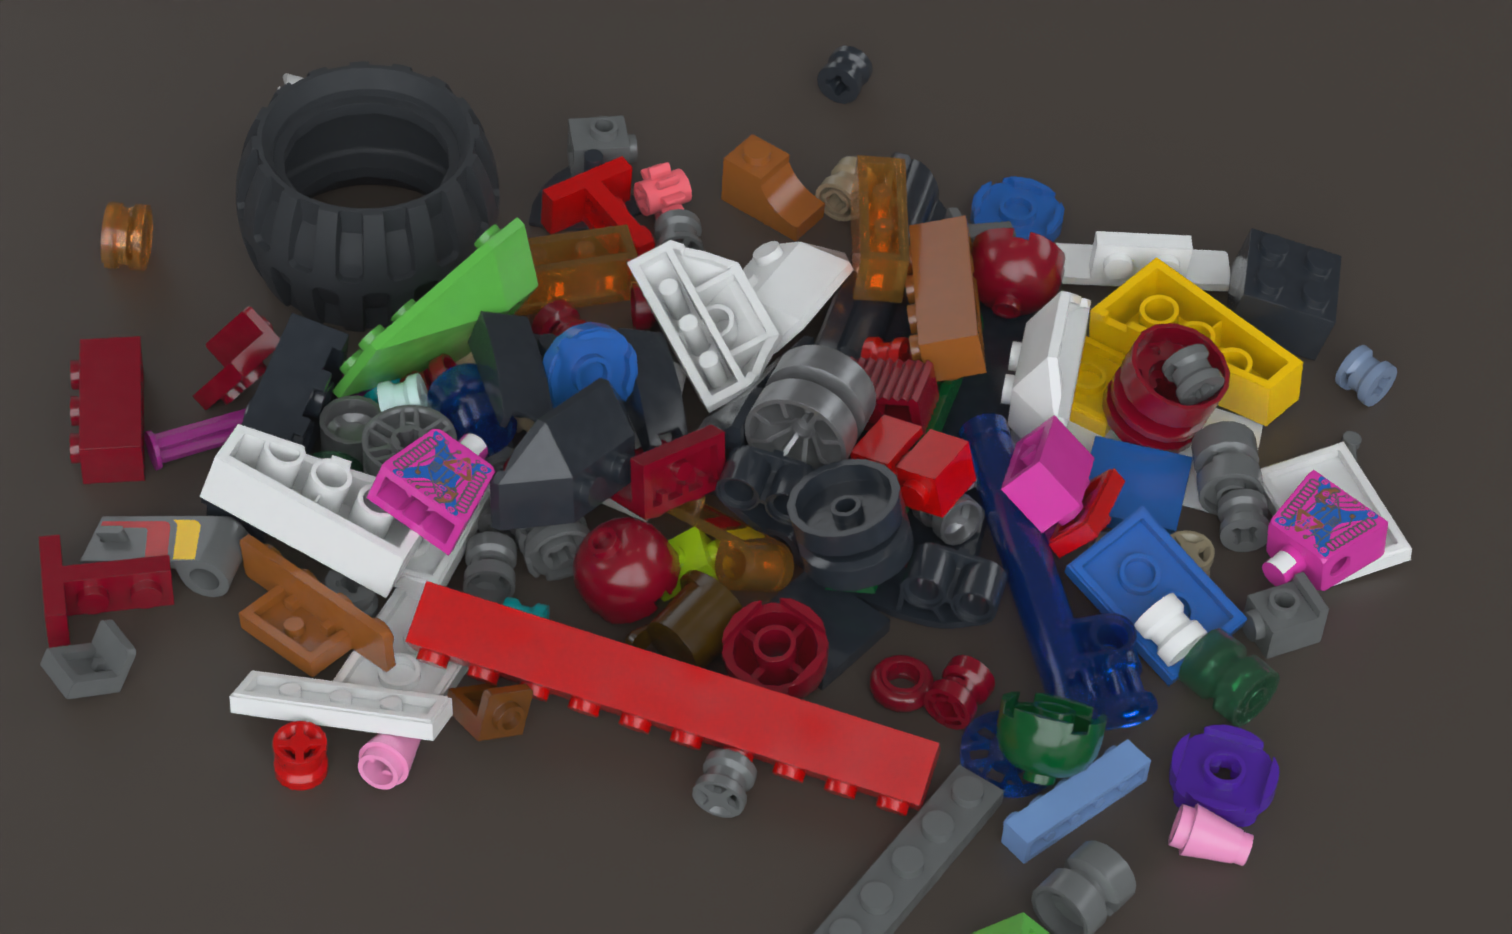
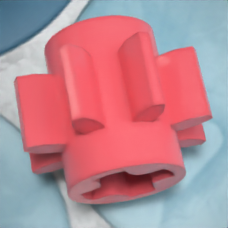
M669 162L642 169L640 173L643 180L634 184V197L638 208L645 216L655 214L656 220L661 214L669 210H684L682 204L688 203L692 199L691 185L686 174L680 168L671 171Z

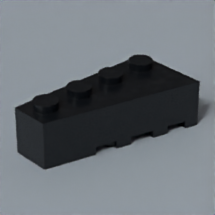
M292 313L258 389L247 405L241 425L303 445L305 453L310 455L320 436V414L326 405L338 399L332 391L344 377V374L339 369L347 360L349 334ZM201 498V503L207 505L206 516L233 517L243 525L251 536L263 544L266 543L269 534Z

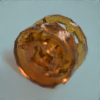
M108 202L101 231V260L104 263V268L118 269L122 264L129 265L130 270H146L153 236V216L150 205L135 204L133 208H126L123 202Z

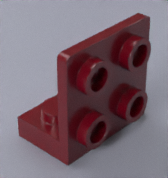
M710 424L670 442L660 439L662 445L644 452L642 447L635 449V456L630 458L631 483L611 496L610 499L644 520L659 517L666 511L686 502L701 499L705 494L715 490L725 465V432Z

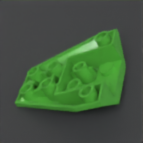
M517 217L503 229H500L496 224L491 226L474 243L477 250L419 301L416 302L414 299H411L392 316L391 321L393 323L386 329L380 324L370 331L358 344L361 349L355 352L340 367L339 370L344 374V377L332 392L338 398L375 388L380 382L401 379L414 370L422 372L428 368L429 362L442 353L448 354L457 362L471 352L468 340L481 311L515 315L539 286L524 223Z

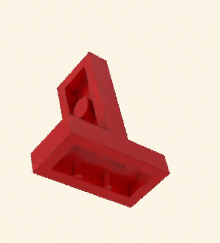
M623 156L542 190L541 224L551 235L583 221L635 280L627 262L654 249L655 242L649 229L644 225H640L628 212L625 202L630 200L633 167Z

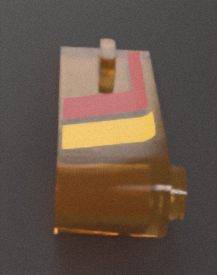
M705 496L666 511L721 540L715 558V573L719 582L729 590L775 593L783 590L790 583L794 572V560L789 548L782 542L704 503Z

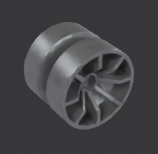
M820 345L795 347L781 357L765 388L760 393L746 418L745 436L748 445L774 452V449L783 451L784 456L805 462L815 469L826 464L848 459L857 439L863 432L875 409L876 392L873 383L857 362L835 349Z

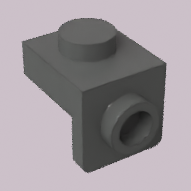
M112 619L101 620L91 643L47 648L40 665L66 699L118 693L121 691L135 659L136 649Z

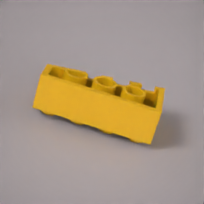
M1157 257L1090 310L1089 337L1127 355L1140 333L1156 324H1180L1193 328L1211 339L1223 353L1230 371L1229 388L1218 405L1259 424L1268 426L1299 400L1303 361Z

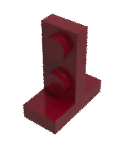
M60 534L38 537L44 615L49 648L71 645L68 616L94 615L102 612L138 608L149 609L156 606L174 605L169 555L64 566Z

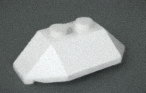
M672 240L627 262L662 332L700 401L709 413L727 404L760 379L782 339L738 262L705 251L685 248L684 244Z
M777 241L767 242L753 252L752 260L744 267L743 271L782 339L774 354L806 327L854 270L845 253L804 242L779 244Z
M1060 291L1026 323L1023 341H1013L1008 370L1016 371V374H1006L1001 403L1010 405L1007 425L1021 439L1053 415L1068 429L1086 338L1091 300L1081 298V296L1071 292Z

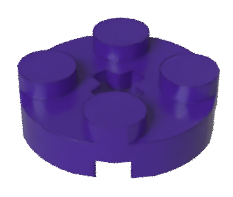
M1217 724L1206 726L1203 734L1194 735L1189 739V733L1181 738L1173 751L1169 768V782L1174 791L1173 801L1175 805L1180 808L1182 804L1194 808L1198 803L1237 827H1246L1255 823L1257 816L1271 804L1279 780L1278 763L1275 757L1271 761L1269 755L1263 750L1264 742L1253 733L1242 728ZM1220 767L1231 770L1230 777L1233 779H1220L1213 773H1218Z

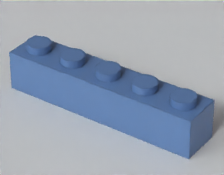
M1128 739L1118 746L1113 745L1109 747L1103 756L1094 761L1085 771L1069 779L1063 778L1055 785L1054 789L1045 795L1040 794L1036 796L1021 811H1014L1008 815L1003 823L1001 843L1025 864L1147 781L1151 760Z

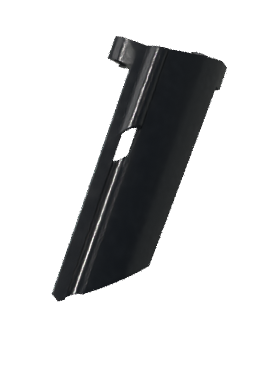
M895 152L889 159L849 258V262L854 270L836 290L814 345L835 349L857 360L861 357L863 343L868 337H880L884 342H892L897 337L909 338L910 335H916L911 333L907 314V305L911 304H909L904 276L907 273L902 246L910 245L909 225L942 220L945 218L947 209L939 200L938 185L931 171L922 162L911 159L908 154ZM979 300L980 312L982 313L984 323L983 342L987 373L963 378L941 433L969 441L977 483L964 494L969 495L981 506L983 514L981 524L970 539L962 544L950 545L940 539L933 532L932 527L925 526L918 520L910 508L907 516L915 541L911 559L898 574L879 584L875 594L851 592L877 611L901 620L939 629L985 625L992 622L996 617L1009 573L1007 571L1006 574L1005 570L997 563L979 557L1010 429L1007 425L1010 405L1001 403L1006 374H1016V371L1008 370L1013 341H1023L1026 323L1038 311L1029 315H1021L1017 318H1003L996 315L992 309L985 306ZM863 431L861 433V435L856 441V444L866 435L868 431ZM746 445L732 447L715 487L716 496L744 522L765 536V538H758V543L762 551L770 559L782 565L791 566L796 564L805 570L787 510V503L792 489L804 476L816 469L805 462L784 456V452L774 449V452Z

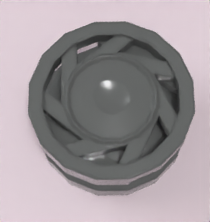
M583 516L575 523L519 528L515 530V537L519 549L523 553L529 573L535 578L542 574L546 576L547 581H553L573 576V560L576 549L590 530Z

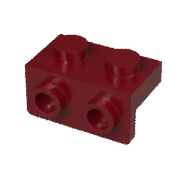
M247 306L205 344L207 349L224 366L221 371L192 396L205 411L219 399L228 405L265 373L267 366L263 361L275 351L280 340L275 334L273 326L265 317L257 314L252 307Z

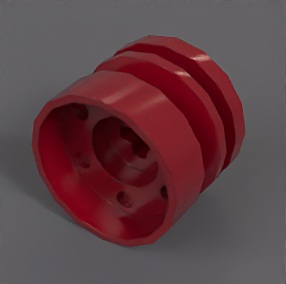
M1176 323L1156 324L1142 331L1104 390L1102 409L1108 425L1123 442L1177 454L1191 446L1192 439L1203 428L1229 388L1230 371L1223 353L1213 341L1193 328ZM1203 344L1209 351L1207 359L1212 368L1220 370L1225 379L1224 384L1210 398L1198 404L1182 405L1176 397L1177 387L1175 383L1168 381L1164 376L1162 366L1170 356L1190 345Z

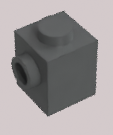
M624 115L568 119L567 157L571 177L584 172V153L590 149H597L602 152L603 164L620 156H623L629 164L630 162H637L636 135L627 133Z

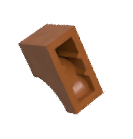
M751 134L724 157L721 200L796 242L824 217L825 203L810 193L799 181L790 165V154Z

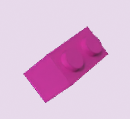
M1053 415L1016 443L1001 490L1043 533L1057 522L1061 526L1069 523L1080 513L1083 508L1082 499L1085 490L1090 484L1089 476L1095 458L1064 424Z

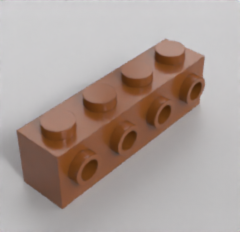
M966 215L909 225L910 245L902 246L907 273L904 276L909 304H911L907 305L908 320L911 333L916 334L909 336L912 359L914 361L920 360L922 363L929 360L933 363L937 382L943 380L952 381L961 377L987 373L978 286L973 276V273H975L971 254L973 245Z

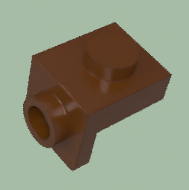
M486 683L448 689L447 697L452 698L454 718L477 741L523 734L533 696V690L527 684L497 687L496 685Z

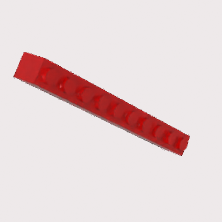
M429 581L425 583L405 640L413 650L418 651L416 660L440 669H447L448 663L453 662L468 667L466 674L468 677L491 685H497L499 677L518 684H527L533 690L532 698L547 702L549 695L553 694L569 699L567 708L587 716L598 718L600 710L619 715V725L637 732L649 734L651 726L672 732L669 740L687 748L700 750L703 742L722 749L736 751L746 756L752 763L754 759L774 765L772 773L787 780L803 783L805 775L826 781L825 791L854 800L857 792L878 798L876 807L901 816H907L909 808L919 811L923 807L941 752L940 743Z

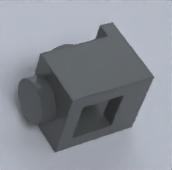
M1301 572L1294 575L1292 582L1248 595L1243 612L1248 620L1242 629L1246 637L1251 642H1255L1264 657L1268 659L1321 642L1329 608L1306 574Z

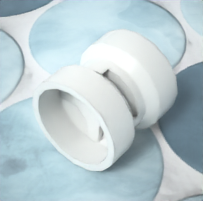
M1174 593L1166 595L1152 605L1134 624V627L1144 639H1151L1158 646L1157 654L1168 667L1186 657L1208 635L1207 631L1197 620H1189L1184 614V605Z

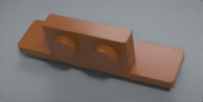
M250 534L240 539L246 575L268 590L267 593L239 612L242 629L312 678L351 649L385 672L396 666L393 649L394 636L384 621L376 617L372 618L355 607L346 595L333 592L320 583L312 572L305 568L300 569L285 559L274 546L270 544L265 545Z

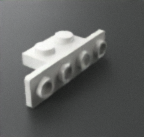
M1096 231L1093 245L1056 243L1065 253L1066 258L1064 264L1065 272L1061 284L1121 286L1157 257L1202 290L1229 291L1230 267L1228 253L1217 250L1193 249L1190 235Z

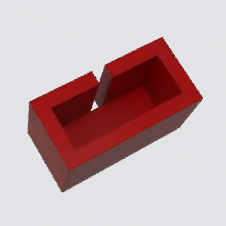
M883 415L852 449L850 453L851 459H867L884 464L896 474L905 506L943 518L976 481L969 441L930 429L914 448L909 451L923 435L922 426Z

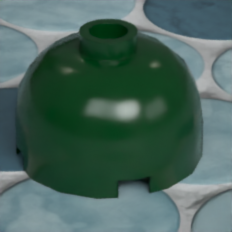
M1020 691L1008 692L1002 695L997 718L996 737L1000 751L1013 766L1024 770L1023 778L1039 785L1051 786L1055 784L1056 778H1069L1085 771L1096 759L1104 737L1107 723L1106 715L1102 714L1096 720L1092 719L1093 707L1068 698L1035 692L1033 703L1018 702Z

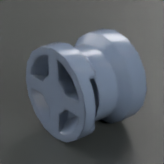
M1361 345L1352 350L1341 363L1336 373L1335 382L1345 390L1352 389L1355 391L1358 400L1369 407L1375 405L1387 394L1396 379L1397 368L1388 361H1378L1372 356V349L1366 345Z

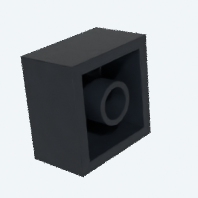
M1251 228L1231 266L1227 308L1291 354L1315 361L1336 323L1342 256Z

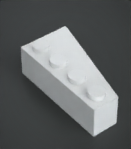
M240 424L236 426L215 456L200 494L201 498L385 598L389 595L424 539L367 499L376 477L350 469L352 461L332 455L331 459H320L306 454L303 445Z

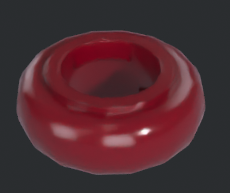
M893 655L884 658L875 665L869 678L870 691L875 700L886 709L895 712H911L924 706V694L934 683V676L929 667L921 660L908 655ZM906 679L915 684V686L898 688L893 686L890 681Z

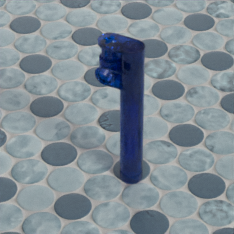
M993 413L975 416L968 420L960 428L959 438L969 441L976 475L974 484L1002 568L1006 574L1007 571L1009 573L1007 583L1044 693L1068 698L1093 707L1092 719L1096 720L1100 715H1106L1105 731L1131 727L1150 719L1158 710V702L1154 694L1145 691L1140 678L1143 669L1135 648L1137 639L1136 627L1127 617L1117 613L1074 618L1052 551L1048 546L1049 543L1045 531L1041 533L1001 490L1015 449L1006 419L1001 415Z

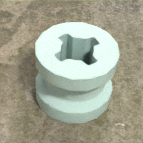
M419 373L408 375L405 381L394 384L388 380L377 385L378 402L381 412L402 405H419L431 408L426 385Z

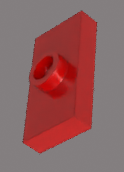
M1115 468L1109 469L1091 479L1082 499L1083 508L1080 513L1063 526L1059 523L1057 524L1048 546L1059 558L1097 538L1099 533L1111 521L1109 513L1125 483V480Z

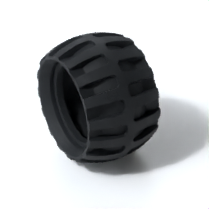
M369 61L350 62L349 66L332 69L322 67L308 72L307 77L294 84L288 82L274 93L269 106L262 107L253 121L244 142L237 171L236 209L241 235L253 265L264 279L268 288L286 307L292 305L301 311L305 318L321 324L326 322L344 326L346 331L365 332V329L375 328L380 324L384 328L390 326L393 323L391 321L392 316L411 299H414L416 302L419 301L477 250L474 243L491 226L497 225L500 195L496 161L484 129L468 102L463 97L458 98L453 94L449 85L435 76L429 78L413 72L412 67L395 63L392 66L370 65ZM355 185H389L425 195L395 206L366 209L340 207L311 199L327 191Z

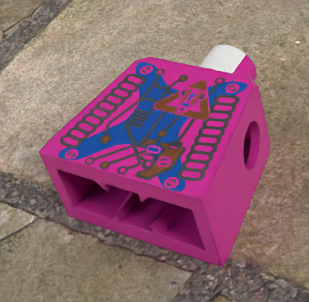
M432 429L383 463L368 493L367 499L449 556L495 473L493 466L484 460L488 455L487 445L475 434H465L457 441L441 429Z
M1313 469L1272 517L1268 525L1266 551L1271 558L1262 565L1263 573L1274 586H1279L1291 582L1295 574L1304 572L1317 591H1325L1379 559L1384 554L1388 521Z

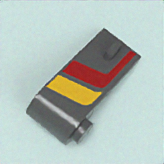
M102 516L80 562L85 564L169 555L171 569L177 570L181 580L188 588L203 596L219 597L226 594L243 560L240 539L249 533L238 520L230 516Z

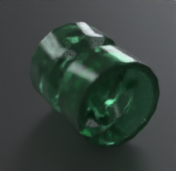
M1217 628L1203 636L1192 647L1180 667L1178 677L1180 682L1201 699L1207 700L1213 697L1214 703L1212 708L1233 726L1240 727L1253 720L1267 706L1278 688L1280 676L1278 672L1258 656L1250 655L1246 657V646L1225 629Z

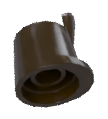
M689 570L680 579L681 591L651 623L631 631L626 636L624 643L644 650L652 643L660 655L705 668L722 656L723 632L733 615L743 607L731 591L718 580L698 570Z

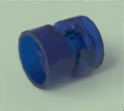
M463 363L451 367L440 374L431 384L427 393V403L431 409L442 413L451 421L456 431L457 441L468 433L479 436L488 448L486 458L500 452L512 441L517 431V420L511 415L506 428L499 425L476 364Z

